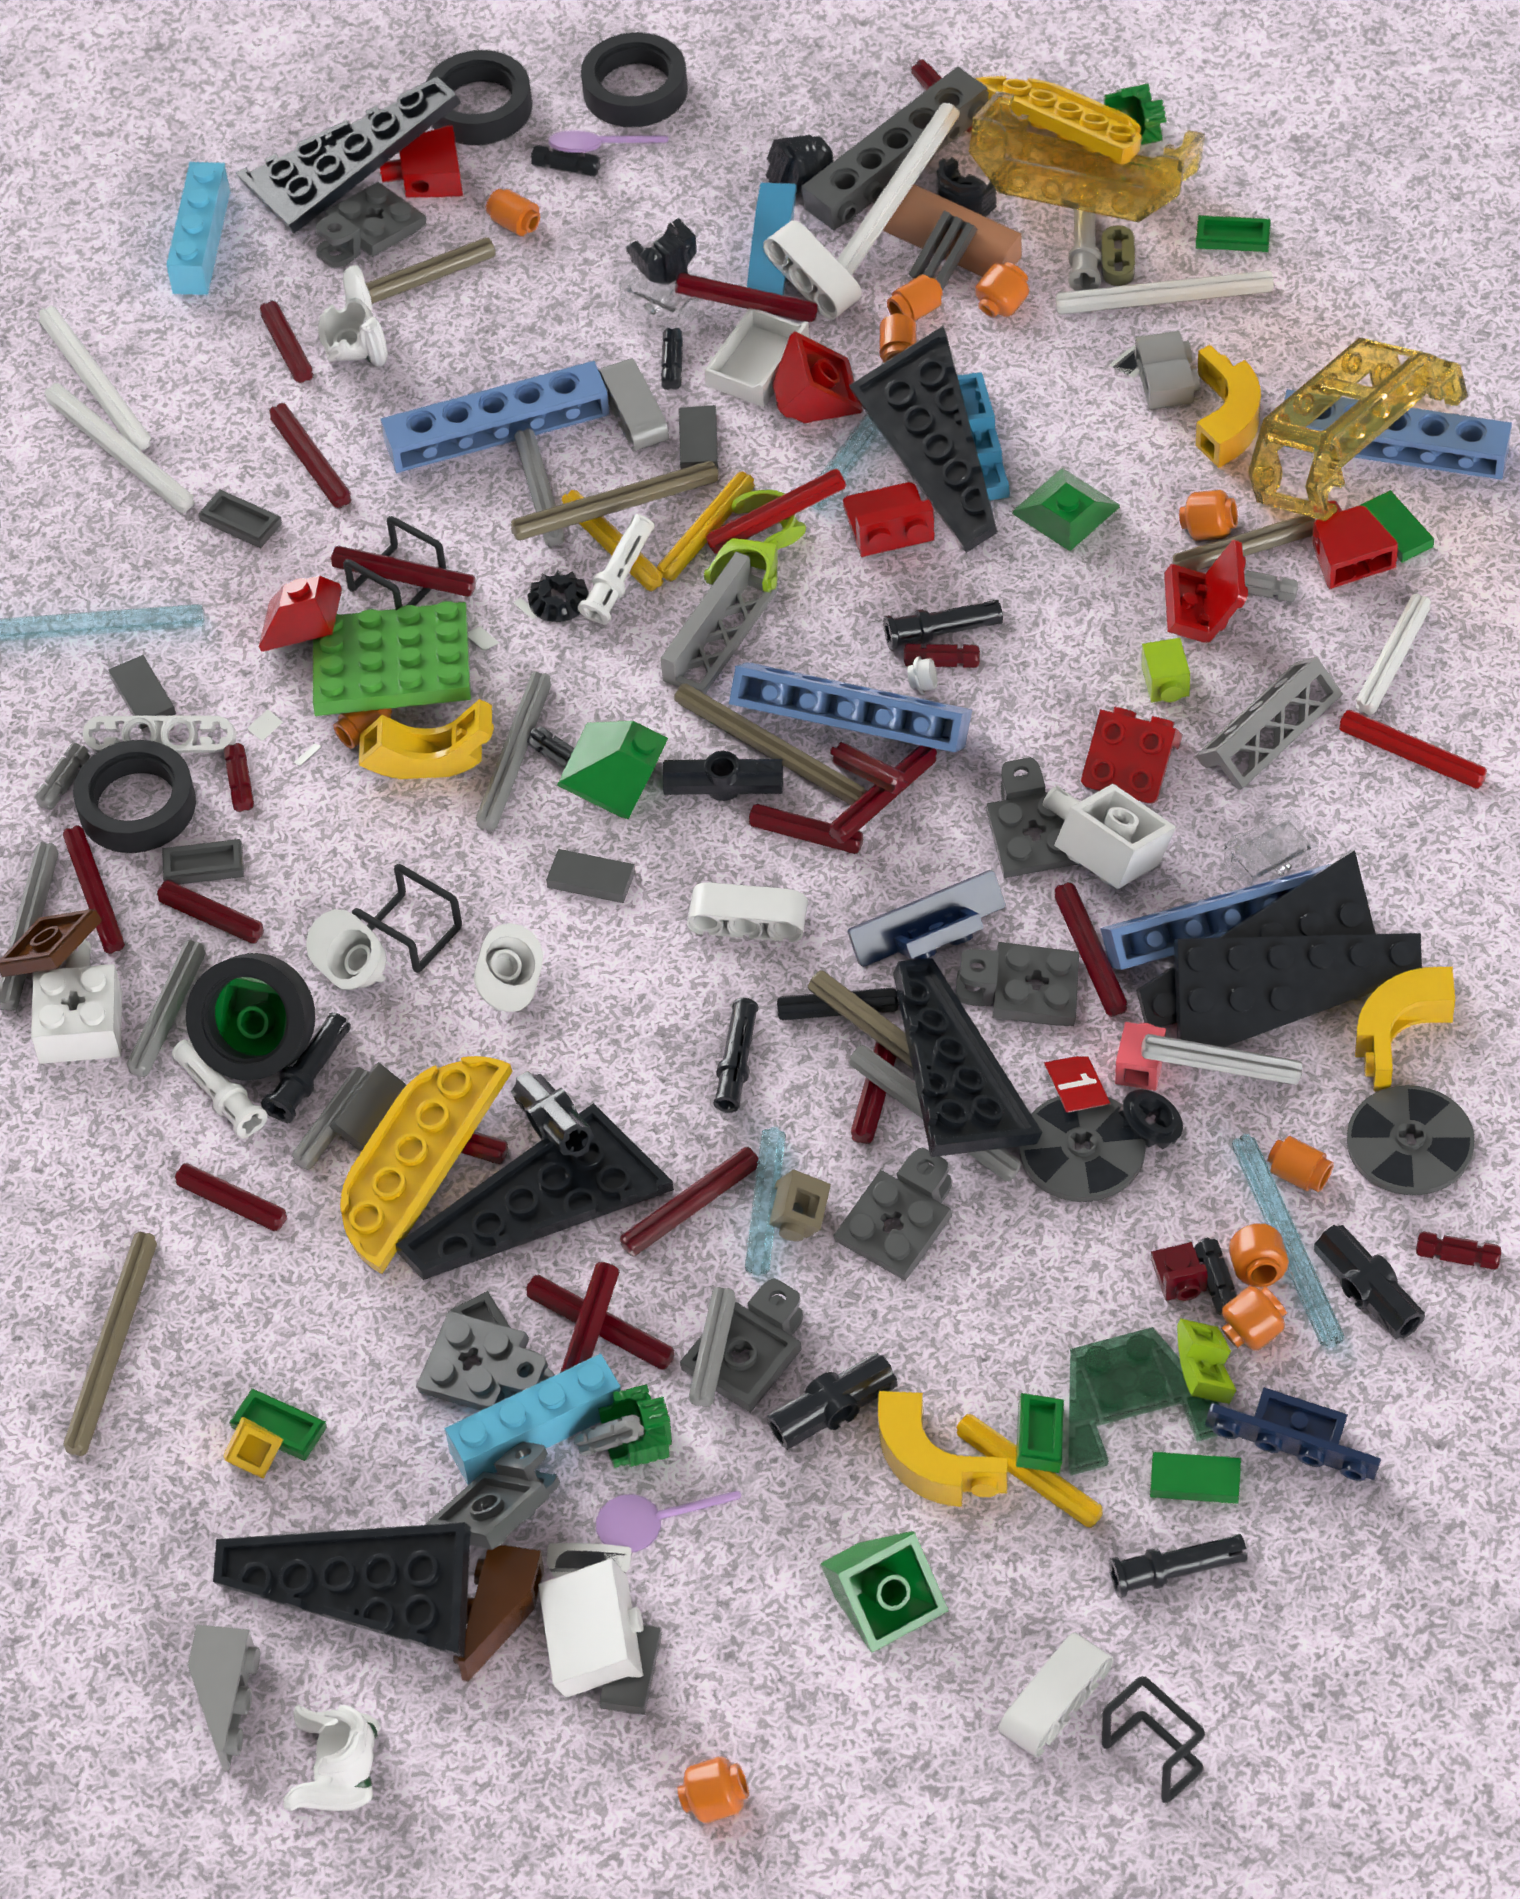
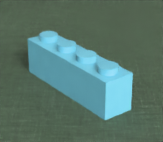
M189 162L166 264L173 294L208 295L230 196L225 163Z
M600 1353L444 1428L449 1453L467 1485H469L483 1472L497 1473L494 1463L519 1443H535L548 1448L600 1423L598 1408L612 1405V1392H619L621 1386Z

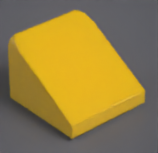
M242 1417L223 1454L224 1461L264 1479L283 1439Z

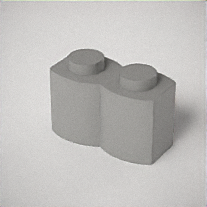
M1180 331L1135 337V359L1149 410L1194 403V391L1200 390V381L1197 369L1190 368L1189 363H1192V352L1189 341H1183Z

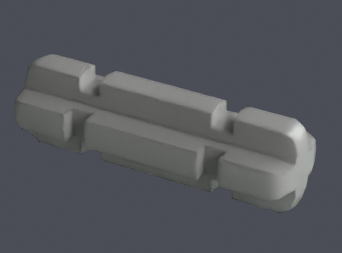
M1249 570L1244 574L1248 594L1271 599L1276 595L1278 600L1293 602L1296 598L1298 581L1283 577L1282 581H1279L1277 576Z
M72 743L64 753L66 758L61 757L45 779L47 785L42 784L35 793L36 803L40 807L51 810L57 805L61 799L58 795H63L79 772L77 768H81L90 758L88 749L84 745Z
M629 1415L622 1419L598 1425L596 1428L591 1427L583 1430L581 1434L575 1436L574 1444L578 1446L580 1454L588 1456L596 1453V1451L601 1452L620 1446L622 1443L636 1441L637 1437L644 1434V1426L640 1424L639 1417Z

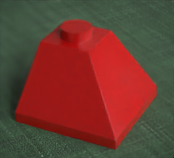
M794 331L789 336L773 382L778 410L785 417L794 418L802 423L855 415L863 412L861 404L849 387L850 384L855 382L849 359Z
M316 576L308 579L298 578L283 585L269 601L259 642L261 652L332 635L342 593L340 583L322 576Z

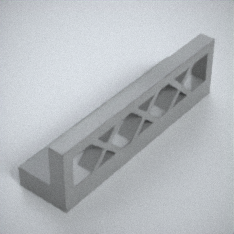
M738 552L733 555L661 656L664 682L677 687L687 683L706 694L778 592L777 585L775 590H772L770 593L764 592L760 599L748 602L743 601L741 594L747 586L763 591V579L751 575L749 556ZM742 612L744 617L743 623L739 626L725 629L722 622L724 618ZM724 640L726 647L722 652L706 656L704 647L708 642ZM704 666L707 672L700 683L683 677L688 669Z
M1318 657L1295 662L1196 755V758L1205 768L1219 765L1234 787L1243 789L1341 697L1343 693ZM1315 678L1327 693L1321 701L1309 700L1310 683ZM1288 704L1299 705L1298 722L1295 725L1284 723L1285 707ZM1263 727L1274 729V741L1270 749L1259 747L1260 730ZM1238 751L1249 752L1248 769L1243 774L1240 773L1230 759Z

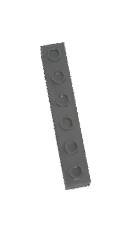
M960 67L954 68L801 186L805 209L833 231L843 224L851 222L857 214L877 201L941 104H952L960 112V115L934 155L950 142L957 140L964 131L976 122H980L990 112L987 87Z

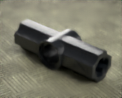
M717 751L703 760L663 761L664 795L709 794L715 800L729 801L736 798L739 794L783 793V759H738L735 754L729 751Z
M527 1071L516 1077L515 1086L511 1090L512 1096L516 1104L526 1113L537 1135L542 1140L549 1138L563 1155H573L578 1158L587 1153L589 1145L595 1137L589 1124L578 1114L563 1088L555 1090L541 1074H531Z
M1344 1225L1331 1226L1314 1243V1252L1340 1279V1285L1344 1294L1348 1298L1353 1297L1357 1301L1354 1305L1358 1309L1366 1307L1394 1339L1406 1338L1415 1332L1424 1321L1425 1312L1400 1287L1396 1273L1388 1261L1379 1254L1372 1256Z
M875 1353L838 1375L835 1372H826L819 1375L807 1386L802 1396L767 1415L768 1425L781 1446L788 1450L826 1427L830 1430H837L841 1427L839 1425L845 1420L848 1423L853 1421L860 1412L861 1407L879 1397V1391H891L896 1388L897 1378L886 1358Z

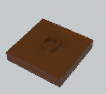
M95 909L40 917L0 959L1 976L8 977L58 969L100 924L102 919Z

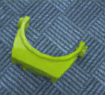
M757 490L744 493L734 499L732 509L736 514L749 513L785 493L777 490ZM795 515L779 522L783 530L769 536L764 542L776 544L777 550L792 545L805 534L806 525L803 522H799Z
M732 538L720 549L714 561L704 572L706 583L713 585L733 555L738 552L750 557V567L766 571L762 581V589L764 592L770 593L772 590H775L778 581L777 545L774 543Z

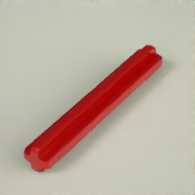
M834 468L708 533L706 538L709 547L715 554H718L720 549L732 538L746 540L846 488V482L842 473L837 468Z
M1347 710L1340 720L1339 729L1342 732L1470 787L1479 789L1486 779L1487 769L1484 766L1353 710Z

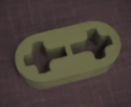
M1120 225L1105 229L1101 237L1103 280L1112 286L1127 285L1134 279L1135 275L1134 234L1129 228ZM1114 241H1121L1122 249H1114ZM1115 263H1122V271H1115Z

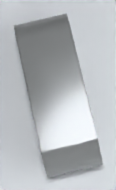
M630 358L599 368V373L607 390L609 406L615 418H620L621 421H618V424L628 443H633L632 451L634 452L669 440V431L663 413L635 360Z

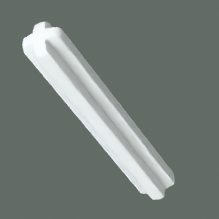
M1416 593L1409 599L1356 699V709L1359 712L1372 715L1377 711L1430 610L1431 600L1427 596H1421Z

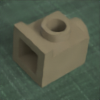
M793 1169L775 1183L774 1189L777 1192L769 1225L779 1228V1235L789 1241L797 1242L802 1241L804 1238H809L821 1230L831 1184Z

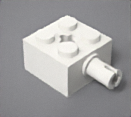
M1114 784L1082 801L1077 800L1060 786L1056 785L1047 793L1043 801V806L1046 809H1050L1065 820L1054 846L1066 853L1070 860L1082 864L1098 875L1102 882L1116 889L1123 887L1157 867L1161 863L1176 829V826Z
M86 940L78 946V951L74 950L66 959V968L33 973L31 1039L39 1064L121 1057L122 988L115 964L90 966L91 944Z

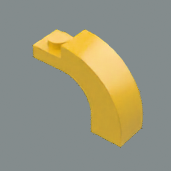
M1209 344L1198 351V375L1225 403L1215 412L1196 422L1195 446L1220 468L1243 453L1253 441L1259 426L1261 390L1257 375L1246 360L1233 366L1227 356L1221 355Z
M479 699L453 722L441 727L427 729L406 726L381 715L360 734L359 766L380 775L396 779L451 777L463 773L482 761V744L489 741L494 730L492 704Z
M1424 967L1401 973L1380 985L1365 1002L1357 1024L1355 1057H1364L1365 1077H1373L1374 1092L1391 1087L1393 1073L1391 1042L1398 1033L1407 1027L1420 1023H1453L1455 1007L1453 967Z
M879 1391L878 1424L881 1449L888 1466L906 1487L930 1501L955 1507H962L963 1492H972L974 1495L984 1498L995 1496L997 1493L1007 1494V1458L959 1456L939 1449L928 1439L923 1430V1393Z

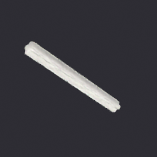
M941 104L838 257L837 261L851 275L854 274L958 119L960 112L952 104Z
M1266 270L1059 292L1056 294V309L1058 314H1071L1268 293L1273 291L1274 279L1272 272Z
M49 306L46 309L42 308L39 311V322L123 437L140 451L150 447L151 443L149 441L151 436L54 306Z
M53 383L50 388H46L44 394L46 401L174 509L180 513H185L194 507V497L188 490L62 385Z

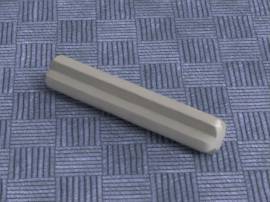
M361 1067L353 1069L292 1153L293 1162L297 1166L306 1170L313 1168L337 1135L330 1128V1125L368 1075L369 1071Z
M716 1287L712 1291L689 1392L690 1402L695 1406L709 1407L713 1404L736 1301L735 1292L730 1288Z

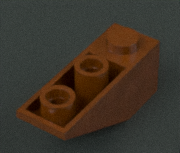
M501 1544L492 1550L487 1549L485 1559L479 1558L477 1560L474 1573V1584L478 1585L474 1598L468 1597L465 1658L453 1655L454 1664L459 1665L462 1681L469 1682L535 1610L539 1594L538 1584L542 1583L545 1571L541 1550Z

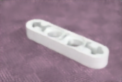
M96 716L88 720L83 729L84 741L96 752L120 742V739L117 737L104 738V744H100L96 738L92 737L93 732L100 731V725H104L105 729L109 732H120L119 724H123L122 740L129 741L131 740V730L136 725L145 724L151 731L150 741L169 746L177 753L224 752V748L227 745H234L237 737L236 729L232 723L221 716ZM177 724L186 725L190 733L187 741L181 745H174L169 740V731ZM196 724H201L199 729L202 732H214L216 725H220L221 729L227 732V737H221L220 744H215V741L210 737H199L201 745H196L198 739Z

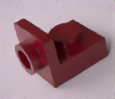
M1192 1242L1151 1252V1262L1165 1301L1173 1299L1189 1301L1199 1296L1200 1293L1207 1291L1208 1271L1205 1264L1199 1263Z

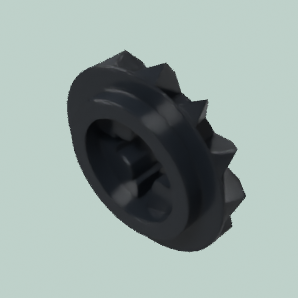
M557 569L555 575L547 576L542 573L539 582H531V590L527 594L528 603L531 611L537 617L550 622H564L581 614L578 610V605L582 600L587 599L589 591L585 580L577 579L573 571L567 575H562ZM551 589L557 590L560 594L564 593L566 601L557 595L552 596Z
M1139 1089L1130 1092L1122 1101L1123 1104L1118 1112L1124 1118L1122 1127L1131 1129L1134 1132L1133 1139L1140 1137L1145 1141L1148 1148L1156 1144L1164 1150L1171 1143L1175 1144L1183 1131L1182 1118L1175 1106L1162 1095L1150 1090ZM1155 1115V1122L1152 1125L1145 1120L1147 1117Z

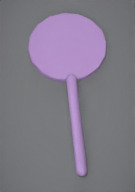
M573 130L551 135L549 145L556 150L579 153L596 150L601 146V143L667 142L669 138L667 136H598L586 131Z
M733 1491L660 1511L645 1497L634 1494L620 1495L609 1500L600 1509L596 1518V1532L603 1544L626 1546L631 1548V1552H638L648 1547L657 1538L661 1529V1519L740 1499L741 1493Z

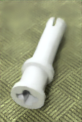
M639 514L632 516L631 522L616 546L605 570L594 576L592 590L587 599L582 600L578 605L579 612L585 618L603 625L609 623L611 619L610 611L617 598H621L625 593L624 581L655 527L654 523L647 517Z
M184 1039L172 1050L173 1059L211 1097L214 1111L219 1116L226 1117L233 1124V1130L237 1136L247 1138L263 1128L267 1121V1112L261 1106L254 1105L247 1098V1090L243 1086L231 1083L224 1075L209 1067L197 1054L190 1039L188 1041Z

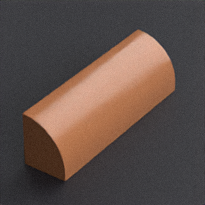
M913 184L882 230L923 249L942 213L946 211L952 216L974 225L978 229L957 266L983 277L994 264L1010 262L1016 265L1022 258L1021 233ZM960 229L957 233L955 239L953 240L950 246V251L948 252L944 260H947L948 256L950 255L957 240L963 232L962 229Z

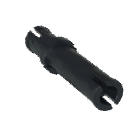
M737 998L732 1004V1014L723 1060L717 1065L716 1074L719 1081L713 1104L716 1109L726 1113L736 1112L740 1108L743 1083L748 1080L750 1073L747 1061L756 1014L759 1009L758 1004L750 998Z

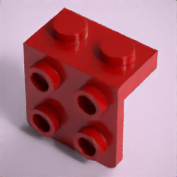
M912 482L846 496L843 499V508L861 557L935 540L934 510L930 499L921 501L917 487Z
M1232 540L1206 574L1170 564L1164 572L1167 631L1169 633L1203 643H1210L1219 631H1223L1226 628L1229 619L1235 611L1243 607L1247 600L1248 587L1245 586L1244 569L1246 558L1243 556L1242 542Z
M1114 707L1113 712L1100 709L1081 777L1082 785L1086 788L1100 791L1114 784L1140 802L1155 803L1159 798L1172 748L1179 749L1183 734L1177 728H1174L1175 722L1164 718L1152 716L1151 721L1136 718L1137 713L1128 709Z

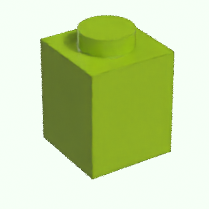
M1181 638L1142 643L1141 668L1151 702H1174L1182 697H1189L1190 670Z

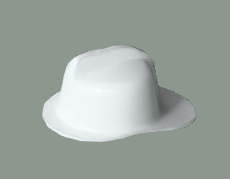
M334 909L323 913L314 921L307 936L306 947L308 957L314 966L334 985L343 990H354L356 988H366L375 982L382 983L386 980L382 974L387 962L386 951L376 934L357 916L346 910Z
M513 923L502 924L489 931L482 943L475 967L474 983L483 1000L496 1010L508 1013L520 1011L530 1004L535 994L542 969L543 951L540 942L533 932L522 925Z

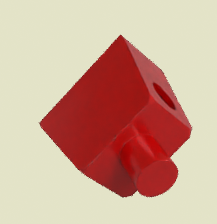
M453 125L422 133L399 152L400 159L388 160L380 166L382 183L403 180L406 198L463 196Z
M1331 500L1319 507L1317 513L1320 518L1313 525L1312 544L1329 589L1396 568L1398 543L1365 506L1359 505L1342 510L1337 501Z

